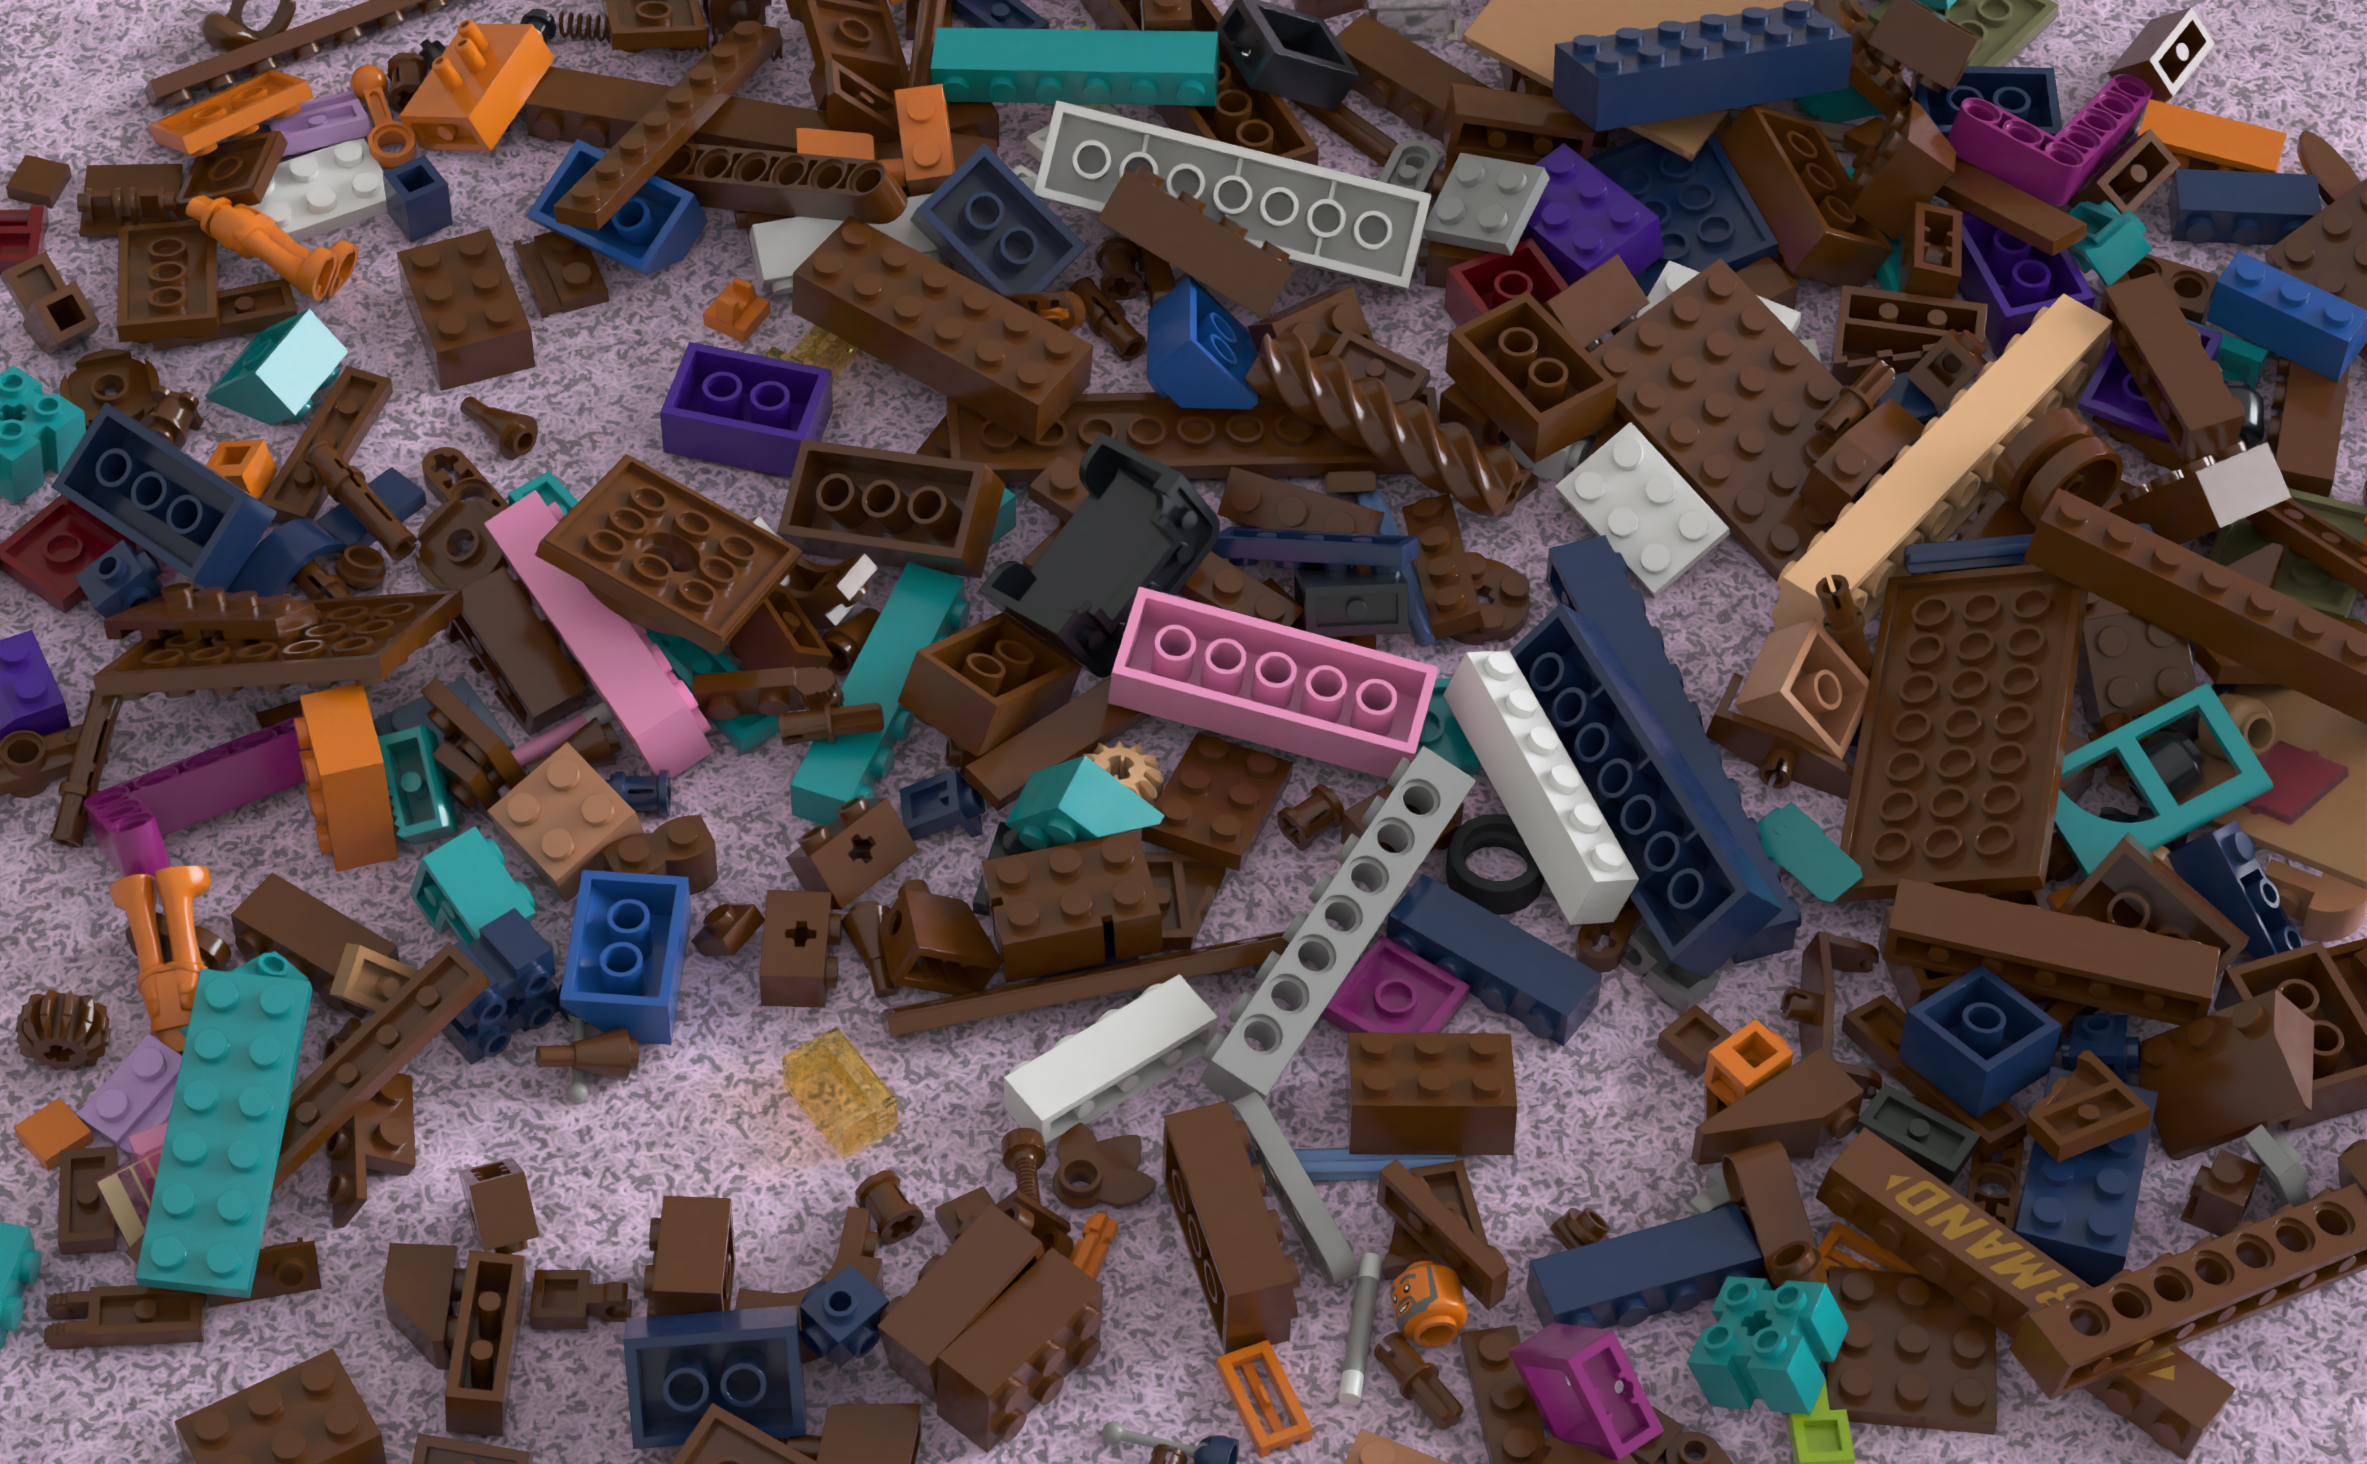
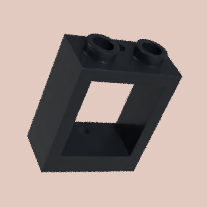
M1234 0L1214 29L1215 32H1218V38L1251 89L1336 111L1360 76L1324 19L1261 0Z

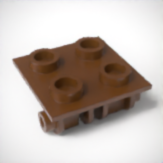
M183 164L87 165L84 193L77 194L78 212H82L79 230L80 237L118 236L119 226L178 221L173 211H176V199L181 190Z

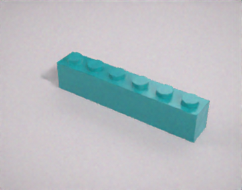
M937 27L931 62L933 85L942 84L946 102L1054 104L1057 100L1069 104L1216 106L1220 71L1218 32Z
M911 562L906 564L841 687L845 699L843 701L844 706L841 707L868 703L880 704L884 714V729L879 732L836 737V743L830 744L829 740L813 741L790 784L793 816L828 826L839 817L836 811L847 801L861 795L865 799L874 798V785L878 777L885 779L891 770L894 760L893 748L897 740L905 741L912 728L913 712L897 701L916 652L951 636L955 629L962 630L968 620L970 601L965 600V578Z

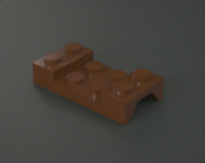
M785 0L790 18L803 23L813 55L815 67L809 77V82L817 110L827 112L825 63L831 58L893 99H895L894 90L907 88L909 70L887 0Z

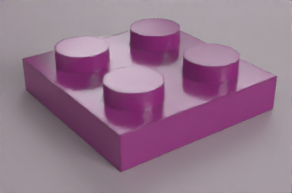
M1381 935L1349 972L1321 1014V1017L1347 1033H1440L1469 999L1470 985Z

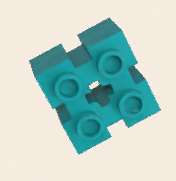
M14 365L0 374V495L16 505L44 485L43 473L51 469L60 474L85 435L86 426L85 413L82 409L57 393L43 395L42 383Z
M1727 1276L1711 1310L1718 1323L1713 1324L1709 1328L1702 1329L1687 1361L1709 1404L1715 1407L1750 1410L1755 1399H1764L1767 1407L1772 1412L1810 1415L1826 1380L1819 1368L1820 1362H1834L1849 1329L1827 1284L1786 1280L1785 1284L1773 1291L1767 1279Z

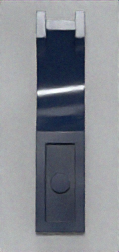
M390 467L367 484L401 523L427 505L425 491L393 467ZM340 503L316 521L310 518L291 520L274 529L256 546L226 593L234 594L252 590L257 591L258 597L282 595L288 583L297 572L317 556L329 552L343 554L344 550L349 546L364 545L369 547L377 540L372 537L343 503Z

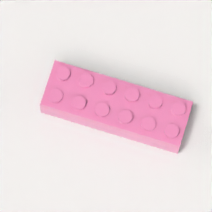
M534 490L485 522L484 525L516 578L525 584L539 611L551 623L562 644L580 666L585 677L606 704L652 773L656 776L660 770H669L671 780L714 752L704 735L712 728L697 707L698 703L682 679H677L669 661L656 643L653 644L648 638L644 627L624 619L607 608L589 591L584 582L535 556L540 541L559 523L565 514L556 502L547 506L537 491Z
M1138 587L1112 670L1108 703L1389 779L1403 757L1411 762L1415 759L1439 667Z

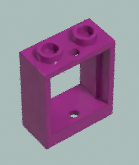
M1552 1323L1508 1351L1552 1437L1619 1461L1664 1431L1613 1330ZM1565 1376H1567L1571 1385H1568ZM1619 1380L1624 1385L1621 1393L1615 1391V1384Z

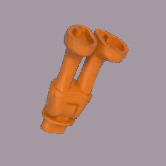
M205 195L194 197L186 207V215L200 221V228L209 237L220 242L223 247L236 251L245 259L256 257L262 260L293 285L301 294L314 301L320 302L325 295L332 298L348 280L356 266L359 254L358 246L345 240H338L328 249L317 247L311 251L297 243L276 226V221L273 218L242 203L232 207V201L225 197L216 200Z
M204 866L162 868L155 871L156 878L148 874H135L117 880L109 886L114 906L126 912L130 923L139 966L136 985L138 993L142 995L151 1020V1035L159 1037L162 1043L181 1056L183 1055L186 1037L179 1031L189 1025L200 970L208 969L202 963L193 918L194 899L207 893L211 885L210 870ZM159 894L163 903L173 961L164 963L157 924L156 904Z

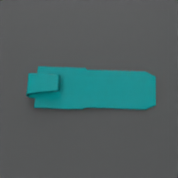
M1790 802L1782 809L1776 807L1757 823L1761 834V845L1766 855L1773 857L1778 866H1783L1820 901L1833 903L1863 878L1861 867L1823 834V829L1794 803Z

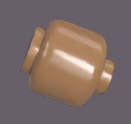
M2222 694L2217 696L2258 761L2261 760L2270 751L2276 736L2275 717L2269 706L2257 698L2242 695ZM2200 717L2198 734L2201 745L2208 754L2216 759L2229 761Z

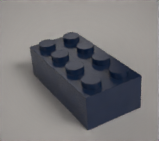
M106 402L51 486V488L193 582L205 588L223 587L225 593L277 514V511L136 419Z
M2050 1067L2042 1099L2050 1094V1087L2060 1076L2068 1078L2072 1072ZM2127 1085L2151 1108L2150 1126L2061 1162H2057L2033 1138L2014 1232L2093 1288L2107 1283L2111 1277L2124 1268L2158 1096L2156 1091Z

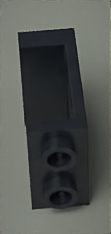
M1306 562L1305 567L1294 569V600L1304 609V627L1306 632L1325 637L1409 633L1408 582L1402 571L1392 574L1373 573L1371 566L1354 565L1353 569L1347 571H1327L1323 569V563Z

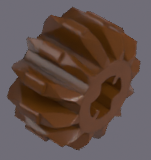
M48 989L46 995H30L28 1003L22 1005L21 1014L17 1017L15 1032L18 1033L16 1042L20 1045V1054L26 1058H33L34 1064L37 1066H53L55 1071L59 1068H69L72 1071H77L80 1065L85 1067L96 1066L98 1058L104 1056L105 1048L109 1045L110 1018L107 1017L106 1006L100 1003H93V998L90 995L78 996L73 994L71 990L67 993H58L53 989Z

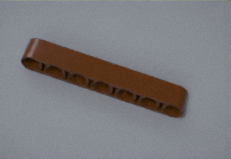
M684 143L654 174L695 194L700 206L707 208L845 221L851 215L864 223L880 225L888 224L901 216L908 202L907 195L885 166L879 161Z

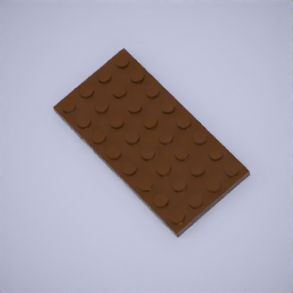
M2035 565L1888 577L1840 842V849L1861 867L1863 878L1837 898V902L1895 899L1900 878L1917 882L1925 881L1935 886L1967 893L2042 890L2045 888L2089 591Z

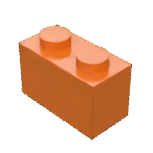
M942 84L894 90L905 177L910 197L934 193L955 172L947 104Z

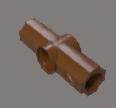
M82 724L43 736L28 730L15 731L6 735L0 742V796L9 793L20 798L34 797L42 793L48 787L50 781L68 776ZM106 757L105 764H108V757Z

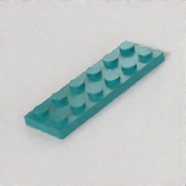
M209 969L200 970L135 1275L138 1286L250 1298L312 995L310 981Z

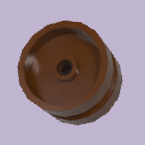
M2062 408L2052 410L2036 418L2012 439L1995 464L1992 481L1995 489L2012 506L2020 508L2024 519L2036 530L2042 515L2058 488L2101 508L2109 500L2119 484L2124 465L2121 456L2105 440L2095 437L2092 427L2073 410Z

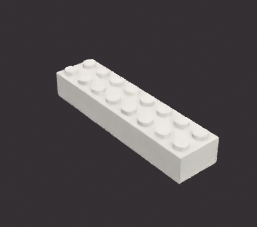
M1056 100L1034 193L1041 200L1100 214L1125 170L1128 168L1136 173L1141 165L1165 180L1161 189L1178 198L1182 190L1207 205L1203 214L1218 223L1225 215L1249 230L1244 237L1245 239L1260 248L1265 240L1290 254L1287 260L1289 262L1402 290L1409 288L1432 194Z

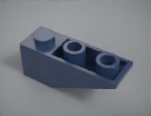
M2237 820L2196 838L2167 854L2175 873L2250 938L2244 949L2253 957L2261 959L2304 946L2300 933L2291 926L2280 905V897L2275 885L2266 878L2255 857V847L2252 840L2246 833L2242 832Z

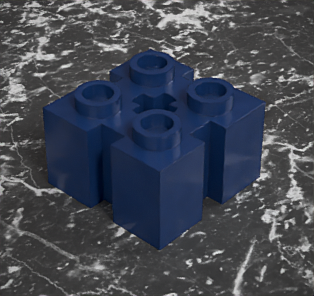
M516 908L480 928V938L467 946L461 940L454 944L491 982L441 1030L444 1036L470 1065L485 1056L493 1057L501 1053L510 1043L513 1032L520 1028L524 1032L529 1029H539L545 1026L555 1013L560 1011L557 986L551 981L552 976L555 975L553 949Z

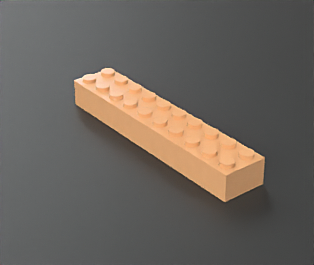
M2064 293L2050 308L2042 307L2035 315L2030 328L2023 335L2015 334L2007 344L2003 355L1995 363L1992 361L1986 363L1980 371L1976 382L1968 390L1961 389L1955 395L1945 414L1941 418L1933 417L1925 426L1921 438L1912 447L1909 445L1904 446L1896 456L1893 466L1884 475L1880 473L1875 475L1868 484L1864 495L1855 504L1849 502L1842 509L1834 526L1827 533L1819 532L1811 541L1807 553L1798 562L1792 560L1785 566L1777 581V586L1781 589L1779 601L1772 612V619L1775 620L1773 631L1811 619H1816L1824 628L1823 619L1825 612L1815 590L1817 583L1826 577L1831 592H1835L1836 589L1831 577L1834 574L1842 575L1847 579L1853 603L1861 609L1866 625L1883 608L1888 577L1911 575L1907 573L1904 565L1905 547L1913 544L1948 541L1963 523L1978 510L1986 491L1990 487L1995 489L1992 481L1995 464L2012 439L2033 420L2052 410L2068 408L2074 411L2078 407V402L2107 349L2113 321Z

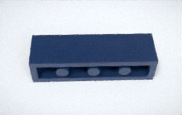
M1425 874L1417 880L1388 914L1386 932L1388 939L1470 985V993L1478 997L1489 1010L1496 1013H1506L1525 1024L1526 1028L1539 1038H1549L1564 1047L1598 1005L1602 980L1601 973Z
M1734 1204L1530 1260L1526 1291L1543 1329L1552 1323L1598 1329L1615 1325L1632 1327L1642 1323L1648 1316L1669 1310L1675 1313L1686 1312L1696 1307L1701 1301L1718 1297L1727 1276L1758 1278L1762 1255L1738 1205Z

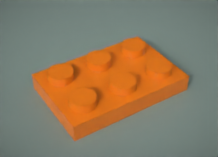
M270 69L153 122L148 126L156 143L188 155L191 154L192 157H197L214 151L218 148V141L231 135L234 138L254 133L260 128L258 123L274 116V118L280 119L297 113L301 109V103L314 97L307 80Z

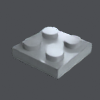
M1460 153L1424 224L1423 232L1429 241L1512 256L1550 178L1544 167Z

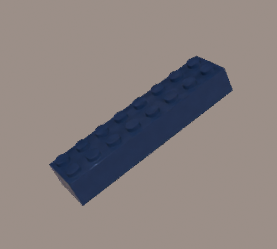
M1560 603L1510 653L1639 878L1630 894L1631 899L1670 961L1707 979L1783 909L1597 624Z

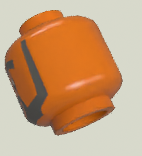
M1419 1261L1407 1267L1391 1285L1390 1299L1397 1328L1406 1339L1417 1343V1345L1427 1348L1446 1345L1456 1338L1467 1323L1468 1308L1462 1283L1453 1269L1431 1261Z

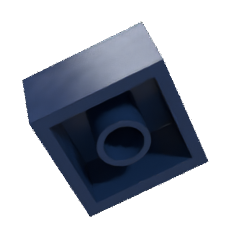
M1980 965L1907 1010L1898 1058L1975 1118H1978L2049 1073L2050 1067L2053 1065L2062 1025L1986 967Z

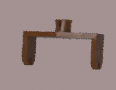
M1734 672L1706 732L1707 738L1710 740L1714 739L1720 746L1758 767L1759 778L1764 784L1768 785L1771 776L1776 775L1777 778L1772 788L1783 789L1791 781L1848 800L1853 767L1793 732L1729 711L1744 676Z
M1818 931L1803 951L1801 989L1789 986L1784 992L1780 1010H1783L1780 1014L1783 1020L1799 1022L1802 1059L1819 1048H1822L1832 1058L1835 1004L1832 969L1858 973L1873 971V962L1875 964L1879 963V952L1873 945ZM1835 1061L1864 1090L1863 1099H1873L1877 1094V1089L1880 1090L1883 1086L1882 1077L1878 1072Z

